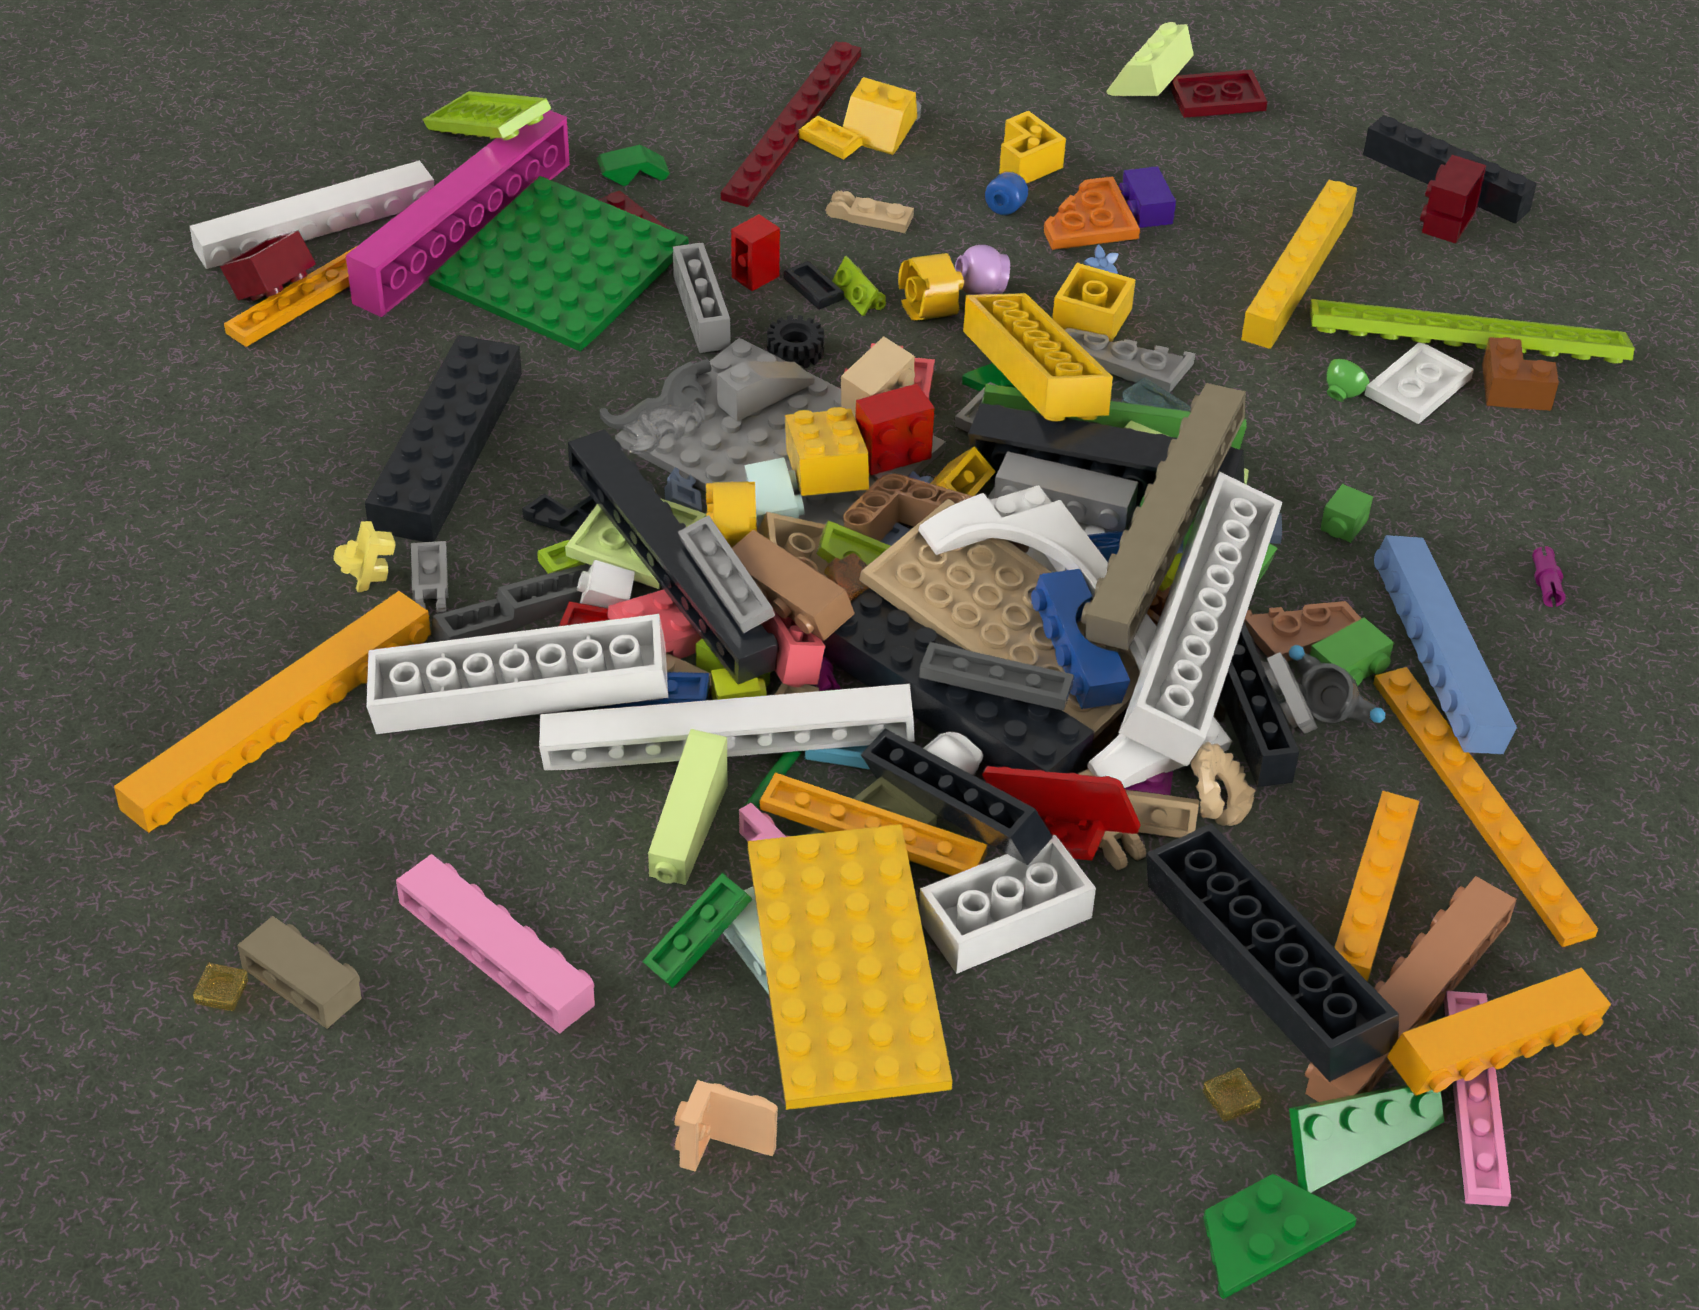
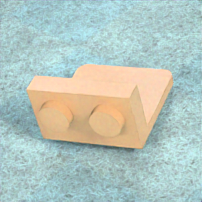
M697 1080L688 1102L681 1101L675 1116V1126H679L675 1150L680 1151V1167L696 1172L710 1138L773 1156L777 1137V1106L758 1095L750 1096L730 1090L721 1084H710Z

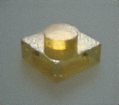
M208 963L193 993L195 1004L234 1011L248 982L247 971Z
M1240 1067L1204 1082L1203 1093L1224 1122L1260 1107L1261 1096Z

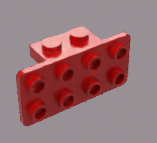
M991 766L986 767L983 773L986 783L1035 808L1051 835L1057 836L1073 859L1092 861L1105 831L1137 834L1141 827L1122 782L1116 778Z

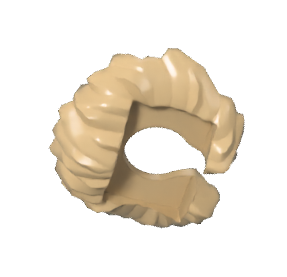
M1205 742L1190 762L1194 775L1199 778L1196 786L1199 798L1201 799L1199 813L1203 819H1215L1216 823L1222 826L1237 825L1250 812L1255 789L1250 787L1247 781L1244 780L1246 776L1244 766H1240V762L1233 760L1234 756L1232 753H1224L1218 743L1211 744L1210 742ZM1215 779L1223 781L1228 793L1227 809L1223 810L1225 802L1220 796L1221 789L1218 782H1215Z

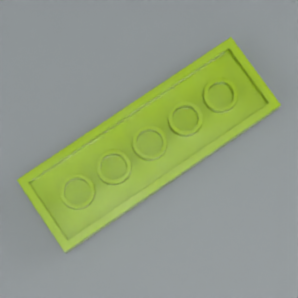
M469 91L425 117L423 121L429 130L440 131V133L452 132V134L460 133L465 136L477 135V137L485 136L490 137V139L502 138L503 140H509L520 133L518 129L526 124L529 126L540 122L544 118L543 114L551 110L547 98Z

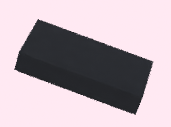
M810 261L783 272V278L818 310L844 300V291Z

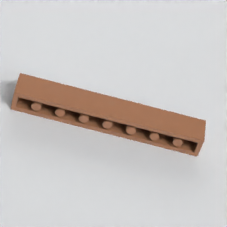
M1475 876L1466 888L1460 886L1456 890L1450 901V907L1446 911L1440 909L1431 922L1430 931L1427 934L1421 932L1416 937L1408 957L1404 958L1401 956L1398 958L1391 969L1390 978L1386 983L1381 980L1376 984L1374 989L1399 1013L1398 1038L1403 1032L1425 1025L1444 1003L1446 991H1453L1508 925L1517 900L1516 898ZM1389 1053L1331 1082L1310 1063L1305 1072V1077L1309 1078L1305 1094L1318 1102L1371 1092L1392 1066L1387 1058Z

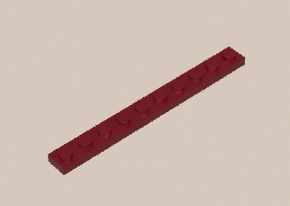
M835 41L721 191L722 201L749 207L799 140V129L817 116L861 57L862 47L854 46L847 42Z

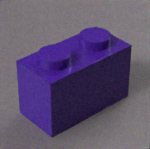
M1159 167L1124 170L1123 182L1119 183V189L1139 228L1173 224L1176 200Z

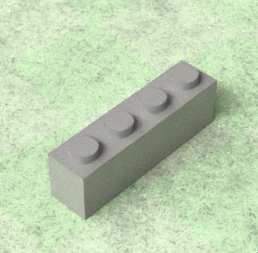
M704 243L673 246V277L699 353L724 350L730 345V316Z
M1007 451L995 477L994 498L1039 485L1051 502L1061 500L1077 522L1117 532L1127 529L1136 508L1137 481Z

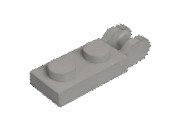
M446 541L411 543L413 600L426 609L424 599H437V614L447 612L446 598H449Z

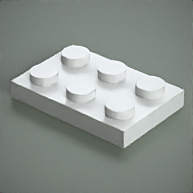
M1419 342L1366 386L1365 396L1419 424L1470 381L1474 369L1425 343Z

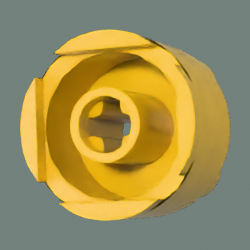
M947 253L913 257L901 263L898 285L899 290L905 289L906 299H902L901 302L911 320H925L958 314L959 290L963 289L964 280L962 273L955 271L954 265Z
M755 482L706 483V516L709 515L731 548L752 530L757 532Z

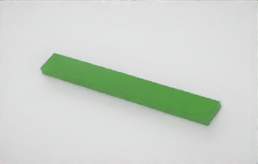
M985 384L982 403L1039 413L1017 388ZM1110 401L1109 415L1097 416L1094 420H1083L1078 417L1067 418L1085 422H1097L1102 425L1125 428L1132 420L1167 436L1178 438L1182 419L1189 417L1190 412ZM1246 419L1243 420L1231 444L1233 448L1240 449L1246 430Z

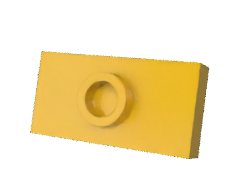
M816 116L799 129L800 139L843 160L863 145L861 136L820 116Z

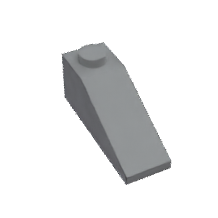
M741 362L717 374V405L734 420L739 421L814 384L815 378L796 362Z

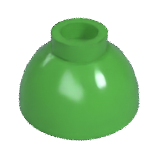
M1334 359L1328 366L1326 378L1329 388L1327 394L1329 397L1343 402L1345 398H1353L1360 395L1370 383L1365 371L1351 361Z

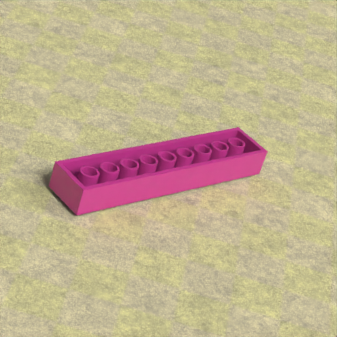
M549 110L543 114L544 118L540 122L529 126L526 124L518 129L520 133L509 140H503L502 138L494 139L360 245L351 250L346 255L352 304L380 317L384 316L429 279L428 277L539 176L552 180L568 167L570 162L567 117Z

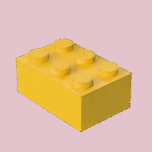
M833 407L822 412L800 410L794 414L785 415L786 452L792 470L795 471L801 496L869 490L868 451L851 409Z

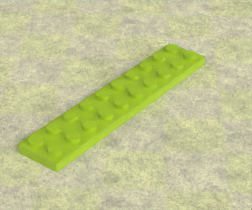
M1311 299L1310 304L1312 327H1317L1318 331L1325 333H1334L1336 329L1349 330L1348 333L1354 336H1367V333H1378L1380 337L1391 340L1399 339V336L1412 337L1413 341L1420 343H1430L1431 339L1444 340L1443 343L1450 346H1462L1463 343H1473L1477 348L1485 350L1489 337H1508L1521 340L1523 353H1526L1527 349L1539 350L1540 354L1552 357L1558 356L1559 353L1571 354V357L1580 360H1589L1591 356L1603 357L1604 361L1610 363H1622L1623 359L1633 360L1635 349L1626 332L1316 299Z

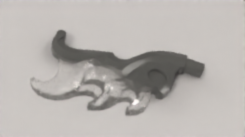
M705 359L696 363L688 362L678 367L665 379L661 395L658 398H646L622 415H611L608 409L601 408L600 419L609 427L624 429L637 438L638 444L629 447L630 453H650L659 446L661 439L668 433L674 434L675 441L679 440L684 435L686 424L689 420L696 421V427L698 428L704 423V409L702 405L706 403L705 390L696 379L698 375L711 372L709 360Z

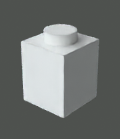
M594 560L589 571H582L579 578L577 591L582 592L580 603L608 608L609 605L630 600L635 572Z

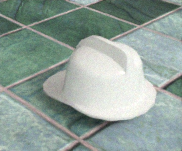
M956 732L940 734L923 748L973 776L983 759L982 751L967 737Z

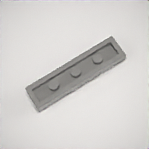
M709 515L678 531L682 543L743 633L775 616L772 606Z

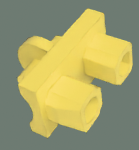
M361 521L357 540H350L347 545L338 546L333 557L343 573H350L357 578V592H363L369 589L370 582L386 581L388 564L385 558H377V556L393 555L396 544L391 532L375 531L371 521Z

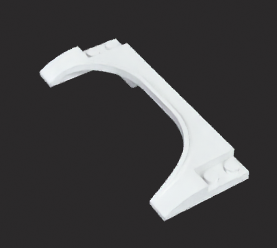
M1039 485L988 500L984 493L973 496L939 512L922 523L918 529L936 555L990 538L1006 539L1024 544L1044 553L1057 572L1080 569L1092 594V598H1094L1098 579L1104 578L1107 573L1108 562L1062 501L1051 502ZM1147 613L1129 647L1140 672L1157 628ZM1213 717L1203 744L1205 742H1210L1211 744L1218 743L1223 751H1227L1232 740ZM1119 734L1106 748L1090 760L1087 765L1094 776L1116 778L1122 782L1124 788L1145 781L1162 772L1167 773L1186 766L1122 734Z

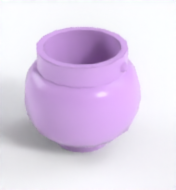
M976 245L968 248L963 256L960 255L957 258L955 264V271H960L963 276V291L968 295L1002 294L1009 280V257L1006 254H1000L995 248L988 245Z

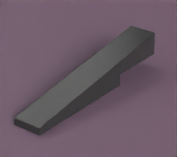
M584 564L498 587L496 599L433 615L431 635L436 642L502 634L567 608L569 601L580 603L582 592L577 591L579 578L582 571L588 572L592 565Z

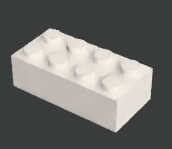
M1053 835V838L1029 865L1006 854L920 888L919 914L921 924L957 974L1092 918L1096 888L1057 836Z

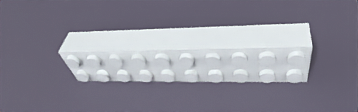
M1218 473L1198 510L1122 722L1120 734L1188 766L1206 739L1281 509V501L1226 474Z

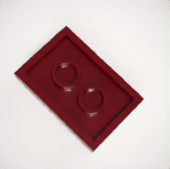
M1252 69L1176 75L1169 83L1183 118L1260 112L1267 109L1268 101Z

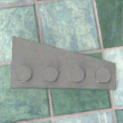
M1072 328L1065 330L1107 372L1122 377L1127 381H1133L1167 394L1178 384L1192 367L1196 353L1184 351L1183 356L1169 354V348L1156 345L1155 350L1137 347V341L1124 339V341L1110 342L1107 335Z

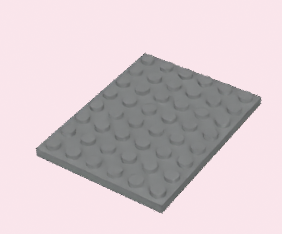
M738 338L709 361L712 369L711 372L698 375L696 380L705 390L706 403L704 405H696L690 413L656 414L646 419L641 418L637 424L623 429L615 436L621 447L670 473L676 467L684 479H687L691 474L696 480L694 486L706 492V483L747 481L744 465L785 457L788 471L792 470L786 452L785 415L794 414L800 410L822 412L833 407H841V389L809 373L815 378L814 384L746 418L736 421L717 405V374L741 362H787ZM933 435L931 459L875 475L869 474V488L886 474H900L909 477L912 471L919 474L945 451L946 441ZM799 488L798 490H793L794 495H800ZM867 490L801 496L805 515H800L799 519L826 524L829 520L844 526V513Z

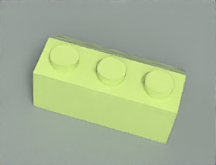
M1174 22L1162 24L1125 65L1108 88L1107 94L1111 96H1159L1194 56L1187 24L1176 25Z

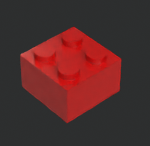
M917 383L856 400L855 420L868 451L870 475L931 459L935 407Z

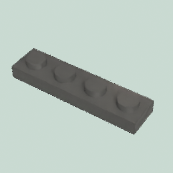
M930 642L920 666L919 678L1064 711L1073 686L1074 674Z

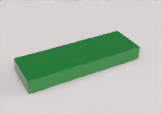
M721 873L642 962L671 988H674L753 899L726 875Z

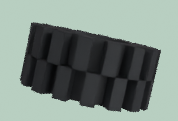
M793 315L787 316V320H784L782 317L778 318L777 323L773 321L767 330V352L787 362H796L798 365H803L804 369L810 367V362L815 365L818 363V359L823 357L824 329L821 328L819 322L814 323V319L810 317L804 320L802 315H798V319H793ZM791 341H800L801 343H792Z

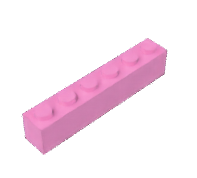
M431 854L396 879L399 903L559 1034L595 1006L594 982L588 973L582 969L577 970L566 961L558 949L554 947L549 948L539 940L536 933L530 927H523L515 921L505 907L495 905L486 898L483 891L477 885L469 884L461 878L451 864H444Z

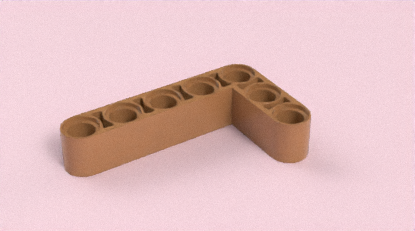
M886 474L880 477L844 513L843 524L846 528L881 541L893 529L896 522L915 527L947 499L957 504L973 496L904 475ZM1008 540L1023 552H1028L1029 546Z

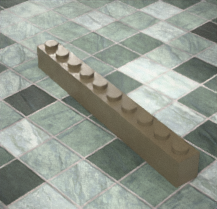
M1206 383L1200 396H1194L1190 415L1182 419L1178 438L1171 440L1168 448V457L1166 461L1159 463L1154 484H1148L1142 507H1136L1131 528L1124 530L1121 536L1120 549L1117 554L1113 553L1110 556L1105 577L1098 579L1092 602H1087L1083 608L1081 622L1086 624L1087 640L1124 650L1129 649L1245 418L1246 391Z

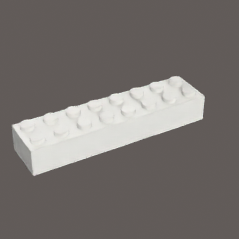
M659 614L375 649L368 652L367 709L376 734L668 698L666 646Z

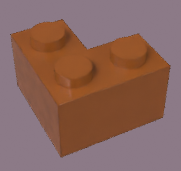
M1489 337L1482 363L1486 405L1551 411L1559 384L1556 362L1523 360L1520 339Z

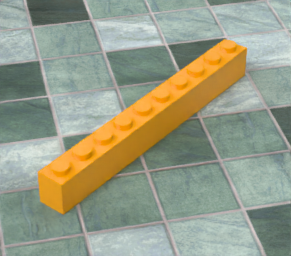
M396 592L116 784L114 789L119 809L148 833L159 825L167 824L180 810L189 804L197 803L206 792L217 784L227 782L237 770L247 763L258 760L264 751L277 742L285 741L294 730L304 723L315 720L321 711L333 703L342 701L348 692L361 683H367L369 650L423 644L428 636L431 635L428 610L402 592Z

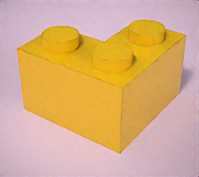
M1030 111L1007 119L1004 143L1001 144L999 174L1014 172L1020 175L1027 184L1062 169L1066 138Z

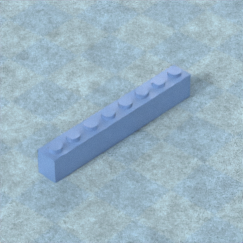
M1386 535L1380 549L1375 553V567L1382 577L1385 589L1390 594L1396 612L1406 628L1407 635L1418 654V659L1429 677V682L1437 694L1441 708L1445 711L1453 733L1457 737L1463 752L1504 754L1517 726L1424 538Z

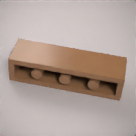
M752 530L732 547L775 612L784 619L789 617L795 621L804 633H812L824 641L855 614L844 588L755 530Z

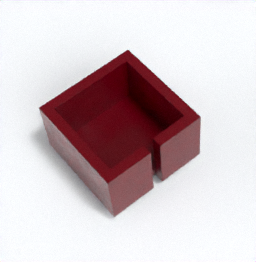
M1451 155L1446 165H1440L1435 180H1430L1425 192V197L1429 198L1420 216V222H1424L1422 233L1455 244L1457 243L1476 213L1486 165L1455 155Z
M299 230L268 238L224 263L220 268L238 300L250 297L254 301L265 295L270 297L284 290L283 284L289 281L294 283L305 278L308 275L306 270L316 265Z

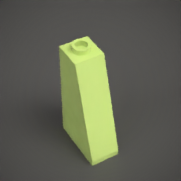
M694 729L690 730L648 852L650 877H654L663 883L675 882L686 885L728 786L727 737Z

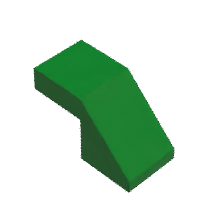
M642 145L602 153L596 158L602 175L622 186H627L640 170L660 181L665 180L670 174L664 157Z

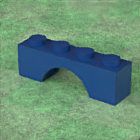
M1074 569L1040 574L1036 588L1031 594L1032 606L1035 611L1039 612L1042 618L1044 633L1048 639H1051L1056 650L1055 654L1058 665L1063 667L1065 673L1074 674L1070 693L1076 696L1081 709L1122 703L1131 680L1118 652L1106 650L1092 644L1082 635L1077 626V623L1081 621L1085 604L1090 602L1092 598L1081 570Z

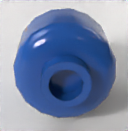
M1014 172L999 174L987 185L985 191V200L988 207L1000 215H1010L1016 212L1026 202L1028 197V186L1025 180Z

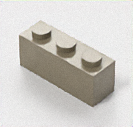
M274 916L238 944L241 964L244 970L326 1029L362 999L359 985L360 977L352 966L346 963L342 965L332 958L322 945L312 944L302 937L295 926L291 924L285 925Z

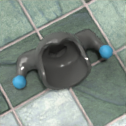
M1294 645L1290 648L1289 656L1297 661L1299 672L1303 676V696L1313 718L1323 723H1337L1346 718L1364 723H1381L1385 719V711L1382 708H1378L1359 693L1356 680L1347 670L1335 664L1321 663L1317 658L1305 654L1303 647L1299 645Z

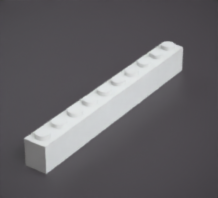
M910 684L540 714L539 748L544 770H575L680 761L691 729L727 737V757L870 745L885 728L910 742H914Z

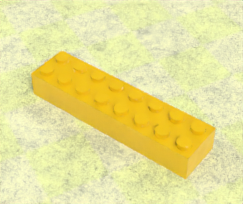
M1026 293L966 295L963 332L1045 419L1063 421L1065 417H1078L1083 420H1094L1097 416L1109 415L1113 376Z

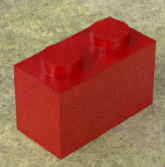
M760 214L731 229V272L733 279L749 290L754 291L780 277V228Z

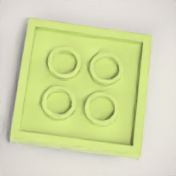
M660 498L663 502L666 501L670 505L675 518L679 523H684L686 527L706 517L705 513ZM597 504L565 546L566 556L592 565L594 560L634 571V581L660 589L661 585Z

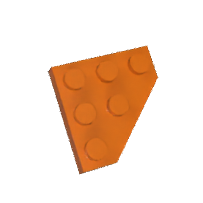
M1113 176L1084 180L1079 185L1078 192L1074 196L1070 195L1059 206L1058 213L1054 217L1050 216L1044 222V234L1052 250L1139 239L1140 228Z

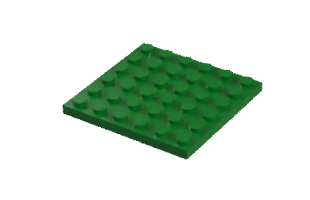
M539 176L428 278L429 284L432 287L577 351H582L673 263V246L688 245L689 241L687 236Z

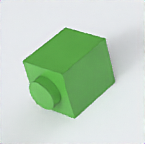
M1342 484L1324 508L1320 530L1351 543L1369 519L1373 496Z

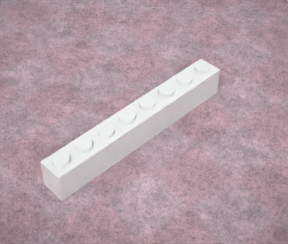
M419 160L191 225L190 232L193 248L206 269L220 266L268 238L299 230L305 241L401 213L434 187V179Z

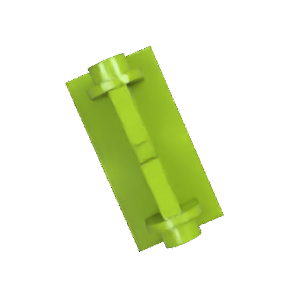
M845 256L832 282L844 291L845 298L862 316H865L868 309H883L886 305L885 295L882 292H878V289L862 273V270Z

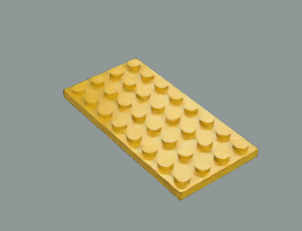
M902 824L747 841L786 1110L952 1090V1076Z

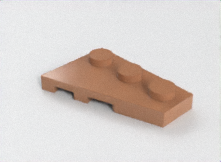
M1346 601L1308 604L1303 607V610L1284 612L1282 607L1269 608L1268 613L1252 615L1251 610H1247L1244 622L1254 642L1267 657L1281 652L1286 661L1293 660L1289 656V650L1292 646L1299 645L1303 647L1305 654H1309L1313 644L1362 618Z

